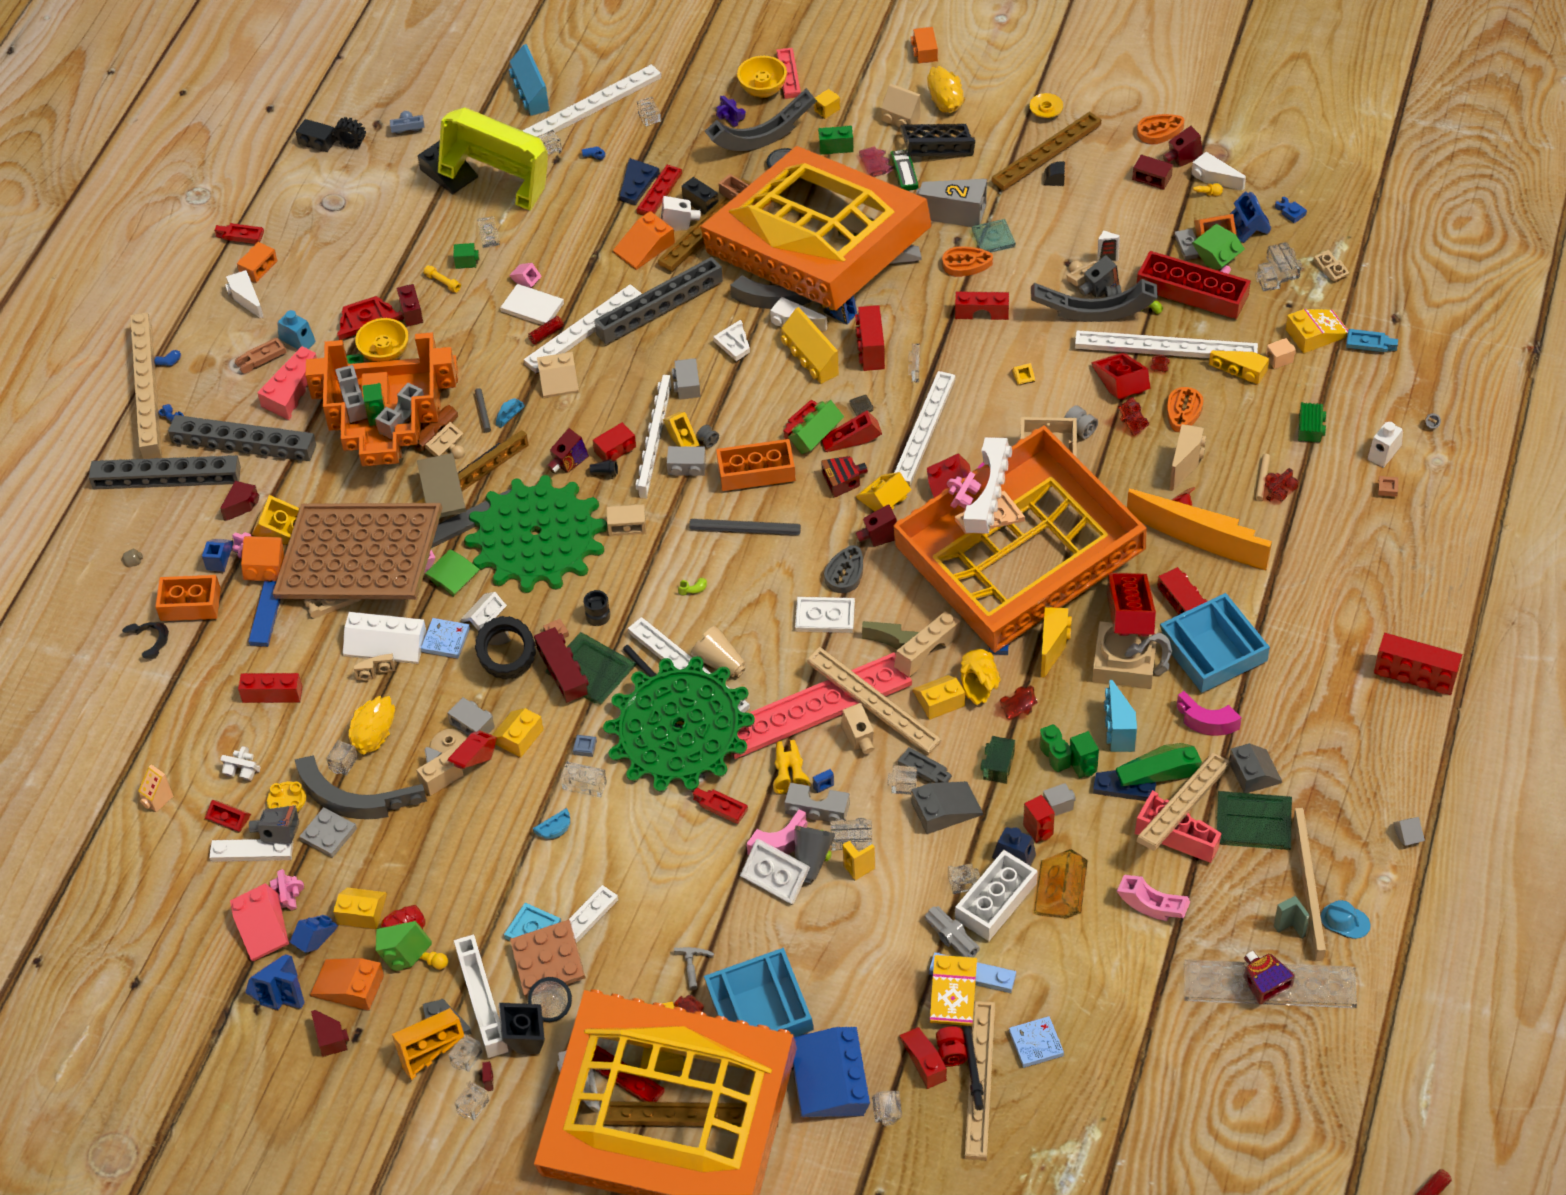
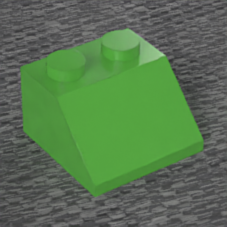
M1218 224L1213 225L1192 242L1207 268L1214 270L1222 268L1245 250L1236 234Z
M416 921L379 928L376 931V952L392 971L412 967L432 945L431 939Z

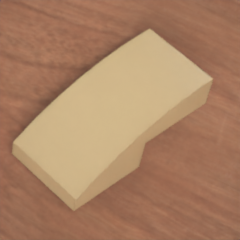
M1330 250L1322 252L1313 258L1319 269L1334 282L1350 274L1342 261H1337Z
M393 653L375 656L354 666L356 680L363 681L376 679L377 672L395 671Z

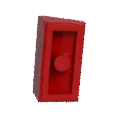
M211 800L205 819L240 832L249 820L251 813L217 800Z

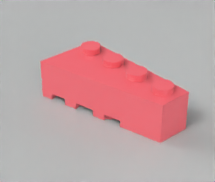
M301 346L257 392L261 407L290 420L292 411L297 408L298 401L305 394V388L308 385L305 376L306 359L317 358L316 353Z
M1152 790L1137 817L1135 834L1140 835L1169 802L1168 799H1161L1158 797V793ZM1188 813L1161 844L1212 863L1219 849L1221 833L1201 820L1196 821Z

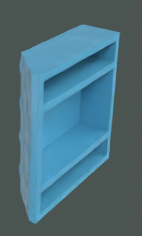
M1226 593L1160 624L1162 634L1168 637L1170 641L1172 656L1201 693L1268 661L1269 645Z
M784 948L704 976L717 1016H723L732 1022L742 1020L756 1027L757 1025H765L770 1030L775 1031L779 1029L788 1030L794 1037L814 1030L810 1012Z

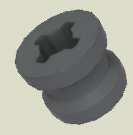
M1120 285L1115 287L1105 286V298L1122 293Z
M704 425L698 430L696 438L703 442L707 448H710L719 440V433L712 431L711 426Z

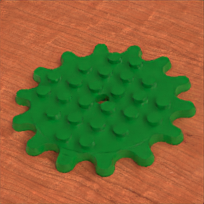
M543 475L537 485L528 487L520 479L516 478L511 481V492L508 494L500 495L494 491L486 494L485 501L490 504L488 510L470 513L469 520L474 522L479 527V530L476 533L467 535L464 539V545L468 548H478L481 550V553L474 558L472 563L480 570L486 567L494 568L496 572L492 582L496 586L504 585L509 579H516L520 582V590L523 593L531 592L538 581H546L552 589L557 590L563 586L562 577L565 573L573 572L578 576H585L589 569L583 562L584 558L588 555L599 556L605 551L604 546L594 540V536L597 533L607 531V522L604 519L591 517L592 512L599 508V501L594 497L585 500L577 499L576 495L579 492V486L575 482H569L563 488H554L552 486V479L548 475ZM535 529L540 531L537 535L532 534Z
M698 656L691 658L684 669L675 668L671 659L664 658L659 662L658 674L653 677L646 676L643 672L637 671L631 676L635 690L628 695L617 693L611 699L612 704L621 710V714L617 719L608 720L603 725L606 733L619 736L618 744L609 750V757L615 761L626 758L631 760V766L626 773L627 778L631 781H638L644 775H653V786L659 792L666 791L670 782L676 779L683 780L685 787L688 790L694 791L699 786V776L707 771L712 772L718 777H723L727 773V766L723 761L724 757L730 753L744 754L747 750V743L737 736L738 731L751 727L755 722L753 714L744 713L738 709L739 704L747 699L749 695L748 689L746 687L730 689L726 686V681L730 677V670L727 667H719L710 674L703 671V659ZM676 722H684L681 729L674 727Z

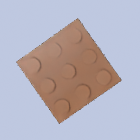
M570 920L510 939L523 993L526 998H528V993L533 984L542 978L555 977L566 984L586 978ZM555 981L543 982L536 987L532 996L561 987L562 985Z

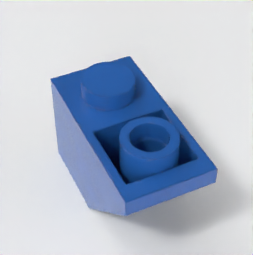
M212 539L206 542L202 554L206 570L225 572L234 543L233 540Z
M326 915L299 920L290 943L303 952L317 950L337 929L338 925Z

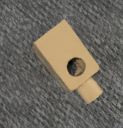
M859 703L843 709L841 727L853 749L861 748L864 754L871 753L874 750L872 744L874 731L862 704Z

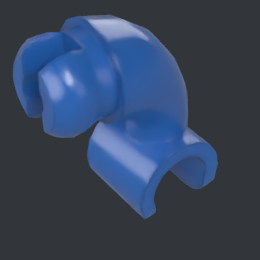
M170 404L163 405L162 409L158 411L160 416H165L171 423L175 415L184 416L181 412L172 414L173 408Z

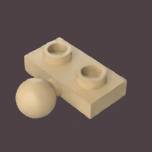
M1094 260L1085 266L1079 261L1071 262L1069 265L1071 273L1066 275L1067 281L1077 287L1085 283V271L1097 261Z
M449 422L425 445V448L434 456L444 455L450 450V453L454 455V459H461L465 455V449L460 445L454 444L463 437L464 433Z

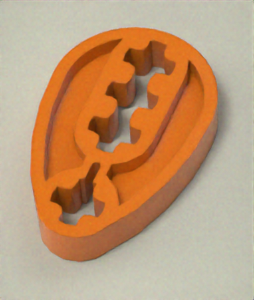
M1173 114L1147 116L1139 121L1137 136L1147 144H1160L1177 136L1184 129L1185 120L1182 116Z
M953 247L948 249L942 257L944 271L955 277L977 274L993 265L992 253L975 247Z
M1180 387L1173 390L1169 395L1167 417L1172 430L1175 432H1180L1182 424L1192 426L1202 412L1203 396L1196 389ZM1189 395L1186 409L1182 411L1185 397Z

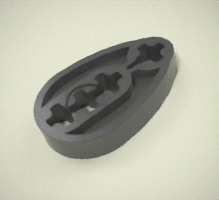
M855 545L848 546L831 559L824 571L825 584L830 590L837 593H848L859 586L863 575V555L861 549ZM843 569H846V576L842 577V583L836 584L839 582V576L843 574Z

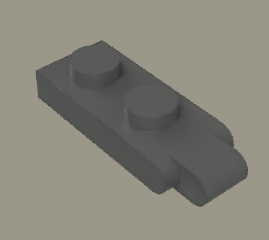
M910 747L907 748L898 760V766L930 783L948 782L952 778V775L947 772L945 766Z

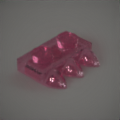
M876 147L859 150V156L870 176L884 175L893 170V166L887 165L890 159L882 157L886 151L876 149Z

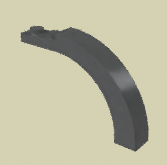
M806 88L781 112L763 124L751 128L735 129L727 127L716 120L705 130V133L716 145L728 150L749 151L759 149L776 142L795 128L793 123L815 104L817 100Z
M743 275L730 285L732 298L754 307L772 309L781 297L801 306L813 302L811 299L787 290L782 286L757 283Z
M1143 279L1125 292L1099 299L1072 297L1037 283H1033L1031 286L1032 301L1058 310L1059 317L1082 322H1104L1121 319L1145 309L1157 299V285Z
M314 755L295 759L300 780L307 793L319 805L341 816L355 819H380L389 817L387 810H396L401 807L427 802L423 784L380 794H354L343 791L328 782L319 771Z

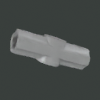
M939 906L930 908L925 915V920L938 932L941 941L948 947L952 946L962 957L974 958L979 951V946L966 934L962 924L956 919L952 920Z

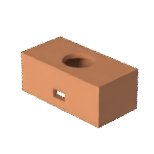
M731 174L718 183L719 193L730 200L738 195L737 192H742L749 186Z

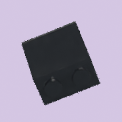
M499 1003L502 1041L518 1054H540L545 1041L541 1004Z

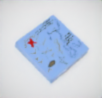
M432 618L421 646V651L458 659L470 629L469 624Z
M1050 1016L1009 1028L1010 1036L1023 1068L1064 1056V1051Z

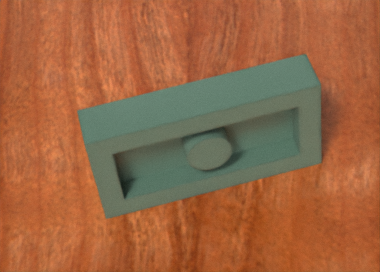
M1296 896L1277 905L1274 927L1277 932L1293 926L1300 937L1303 938L1306 935L1309 913Z

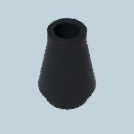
M609 459L590 464V474L613 477L618 474L617 461Z

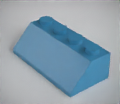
M524 44L510 60L508 72L510 78H514L513 84L515 89H518L520 100L523 99L524 109L528 110L530 116L549 111L546 85L527 44Z

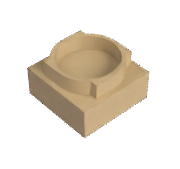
M1021 417L1020 439L1026 438L1035 429L1045 425L1077 457V418Z
M1099 622L1092 682L1109 684V680H1113L1116 685L1151 689L1157 642L1149 641L1141 653L1138 652L1127 658L1125 657L1127 649L1134 643L1139 645L1149 636L1142 637L1137 634L1120 636L1114 633L1112 623ZM1155 628L1154 634H1157L1158 628Z

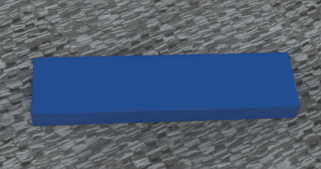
M264 581L248 641L250 646H269L281 600L275 599L273 596L276 581Z

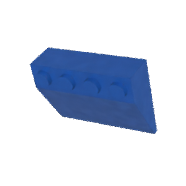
M834 1027L794 1037L797 1049L793 1061V1070L801 1117L864 1116L870 1100L857 1027Z

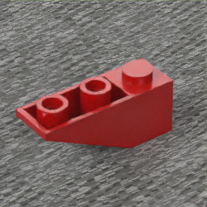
M483 731L471 733L447 761L454 763V766L457 768L465 769L466 767L491 760L497 737Z

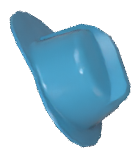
M1338 900L1330 903L1321 912L1322 924L1327 929L1353 939L1362 938L1370 931L1371 924L1366 914L1354 908L1347 901Z

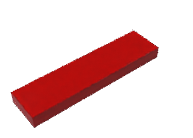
M666 165L637 207V214L645 215L650 211L655 214L662 204L663 196L669 194L682 175V169Z
M596 1045L592 1062H613L615 1056ZM593 1069L609 1079L611 1070ZM618 1072L615 1084L642 1102H657L665 1092L663 1087L647 1077Z

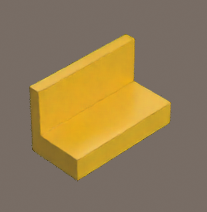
M850 841L843 844V867L855 881L875 869V847L873 844L860 852L857 851Z

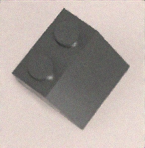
M1250 743L1231 748L1230 766L1244 794L1282 783L1267 749Z

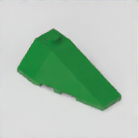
M1175 743L1158 747L1117 767L1115 771L1122 786L1190 778L1200 768L1202 761L1195 746Z

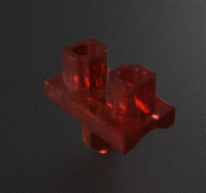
M1130 397L1125 403L1118 406L1122 415L1120 419L1126 423L1132 435H1136L1149 426L1147 418H1144L1141 413L1139 402H1136L1134 397Z
M1288 468L1281 475L1279 473H1268L1266 475L1265 486L1269 492L1266 499L1270 502L1273 499L1283 502L1288 495V491L1285 488L1290 491H1295L1298 488L1299 481L1293 477L1292 469Z
M1031 685L1027 688L1020 686L1015 690V695L1011 698L1004 696L1000 699L1001 708L1004 710L1008 720L1013 719L1022 712L1026 715L1032 713L1031 707L1038 703L1034 695V687Z

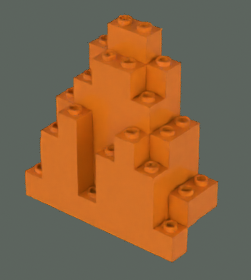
M433 332L415 334L419 358L348 364L343 340L325 341L324 358L306 359L305 376L311 399H323V409L329 431L341 430L343 451L359 450L362 466L399 463V458H402V446L418 445L423 423L438 422V413L441 411L440 389L456 387V383H458V364L456 355H453L451 347L436 348ZM353 365L362 396L363 385L381 383L385 406L392 410L396 408L398 403L397 394L407 383L423 389L424 396L411 397V421L407 424H397L392 440L379 434L377 425L369 426L368 418L350 423L335 369Z

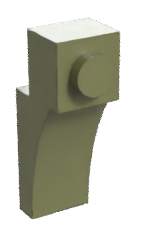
M863 621L862 639L878 641L897 650L919 633L902 631L901 624Z

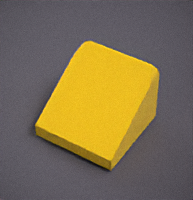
M1031 363L1012 368L1017 385L1035 381Z

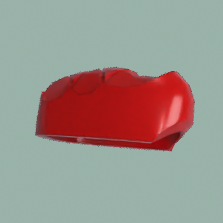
M411 905L395 910L382 920L380 928L416 921L423 929L426 921L421 910L416 905Z

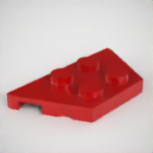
M377 296L344 306L342 317L340 318V330L337 333L338 339L342 340L356 335L364 324L372 320L391 318L399 321L404 319L401 311L393 310L390 304L383 302Z

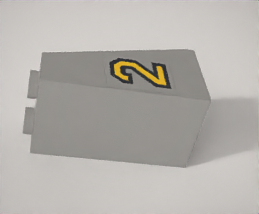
M987 179L922 182L921 188L917 189L916 195L927 199L931 221L980 228L987 204Z

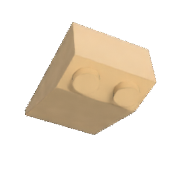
M1181 425L1172 464L1170 490L1174 491L1198 466L1199 459L1204 458L1205 448H1202L1205 447L1206 436L1203 435L1204 428Z

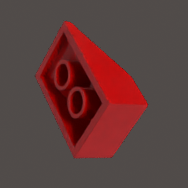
M1124 352L1091 362L1093 369L1109 393L1118 399H1125L1129 395L1141 394L1145 390L1151 389L1148 368Z
M959 453L927 467L928 482L934 498L940 495L943 490L949 488L947 486L949 479L965 478L971 472L970 464Z

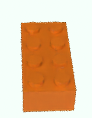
M790 439L716 449L722 491L796 481Z

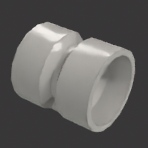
M1078 405L1073 406L1064 417L1077 418V435L1083 439L1089 438L1098 426V419L1091 414L1087 415V412Z

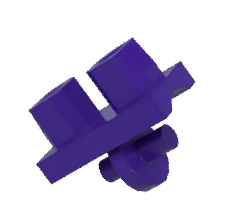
M720 96V104L716 108V116L719 119L725 118L733 127L738 126L739 120H744L746 111L743 108L738 109L735 100H729L725 96Z

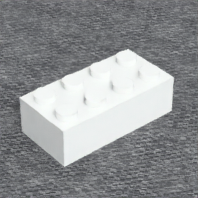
M1003 850L956 905L955 919L976 934L990 941L1036 886L1038 871Z

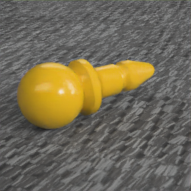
M1218 183L1193 188L1194 191L1206 193L1207 196H1220L1223 193V187Z
M425 952L419 958L427 961L428 965L438 970L444 969L448 965V958L443 953Z

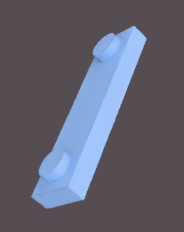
M934 952V956H933V959H932V962H931V966H930V969H929V974H930V975H933L934 957H935V955H944V954H939V953H935V952ZM977 962V986L1008 993L1012 992L1016 971Z

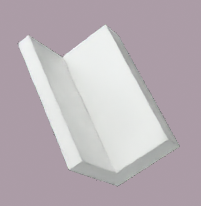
M496 592L487 593L460 620L462 622L470 621L479 631V625L496 618L507 605Z

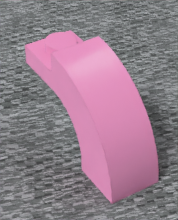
M799 809L790 823L781 831L767 833L757 829L746 844L747 855L750 854L756 839H760L786 854L795 851V825L807 827L806 812Z
M1124 875L1117 890L1120 897L1135 910L1167 921L1169 917L1184 918L1190 904L1187 896L1161 893L1150 887L1144 878L1140 876Z

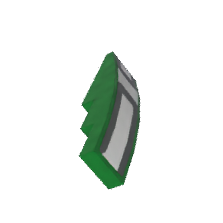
M906 149L890 151L895 176L897 177L898 184H900V188L907 191L917 190L918 181L910 156L906 155Z

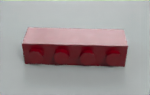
M554 627L534 635L536 648L566 703L587 695L588 679L585 674L582 675L580 673V665L577 660H573L571 648L565 646L566 641L563 634L558 633Z

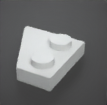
M741 320L713 337L714 342L735 361L750 353V347Z

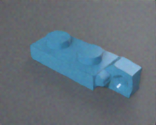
M1348 329L1346 348L1387 352V350L1397 351L1398 339L1389 338L1385 333Z

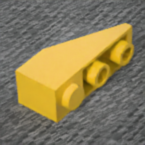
M1216 350L1210 352V366L1257 385L1268 371L1269 358L1255 352Z

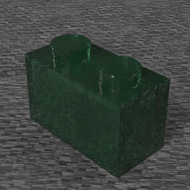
M992 736L990 743H986L984 754L987 757L982 759L980 771H983L984 780L1007 784L1015 753V740Z

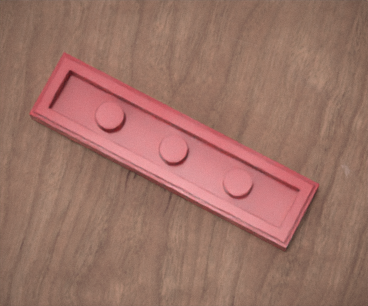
M793 48L777 49V59L783 62L787 69L786 81L783 85L784 99L796 98L801 91Z

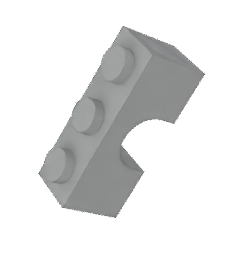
M350 365L335 369L350 423L367 419L364 399L359 388L354 366Z
M407 383L397 394L398 403L396 408L392 410L385 407L375 418L378 433L393 440L395 426L397 424H407L411 421V397L424 396L423 389Z
M790 783L785 799V814L795 816L800 809L806 812L807 818L812 820L845 824L850 805L849 793L829 790L826 799L814 801L810 798V786Z

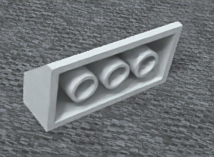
M349 612L344 627L343 656L369 659L393 653L395 662L418 664L422 653L421 646L427 633L425 622L423 619Z

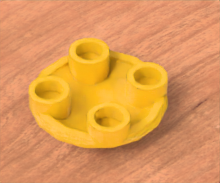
M299 782L274 783L268 793L267 806L269 809L296 805L298 812L306 801L305 790Z

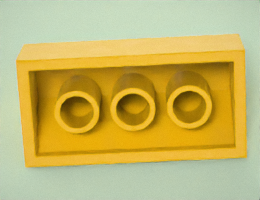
M797 307L781 328V341L785 346H788L792 355L800 360L801 365L809 370L812 378L822 384L839 375L838 350L806 314Z

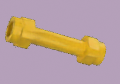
M430 265L424 268L423 273L426 277L437 279L447 285L450 291L457 293L461 289V283L455 279L450 280L438 273L437 268Z

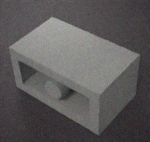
M696 358L674 361L675 368H672L673 379L677 380V382H673L674 392H678L679 400L701 397Z
M668 446V475L705 476V447Z
M464 697L447 712L449 723L458 730L463 731L467 736L477 731L489 734L495 728L492 714L487 710L483 711L475 702L468 701Z

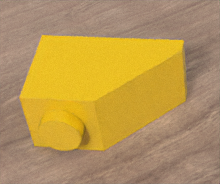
M677 412L663 419L670 437L677 446H699L685 412Z

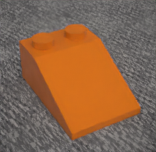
M650 211L635 222L613 249V253L637 270L675 243L674 228Z
M363 958L326 959L310 996L369 1011L384 977L381 963Z

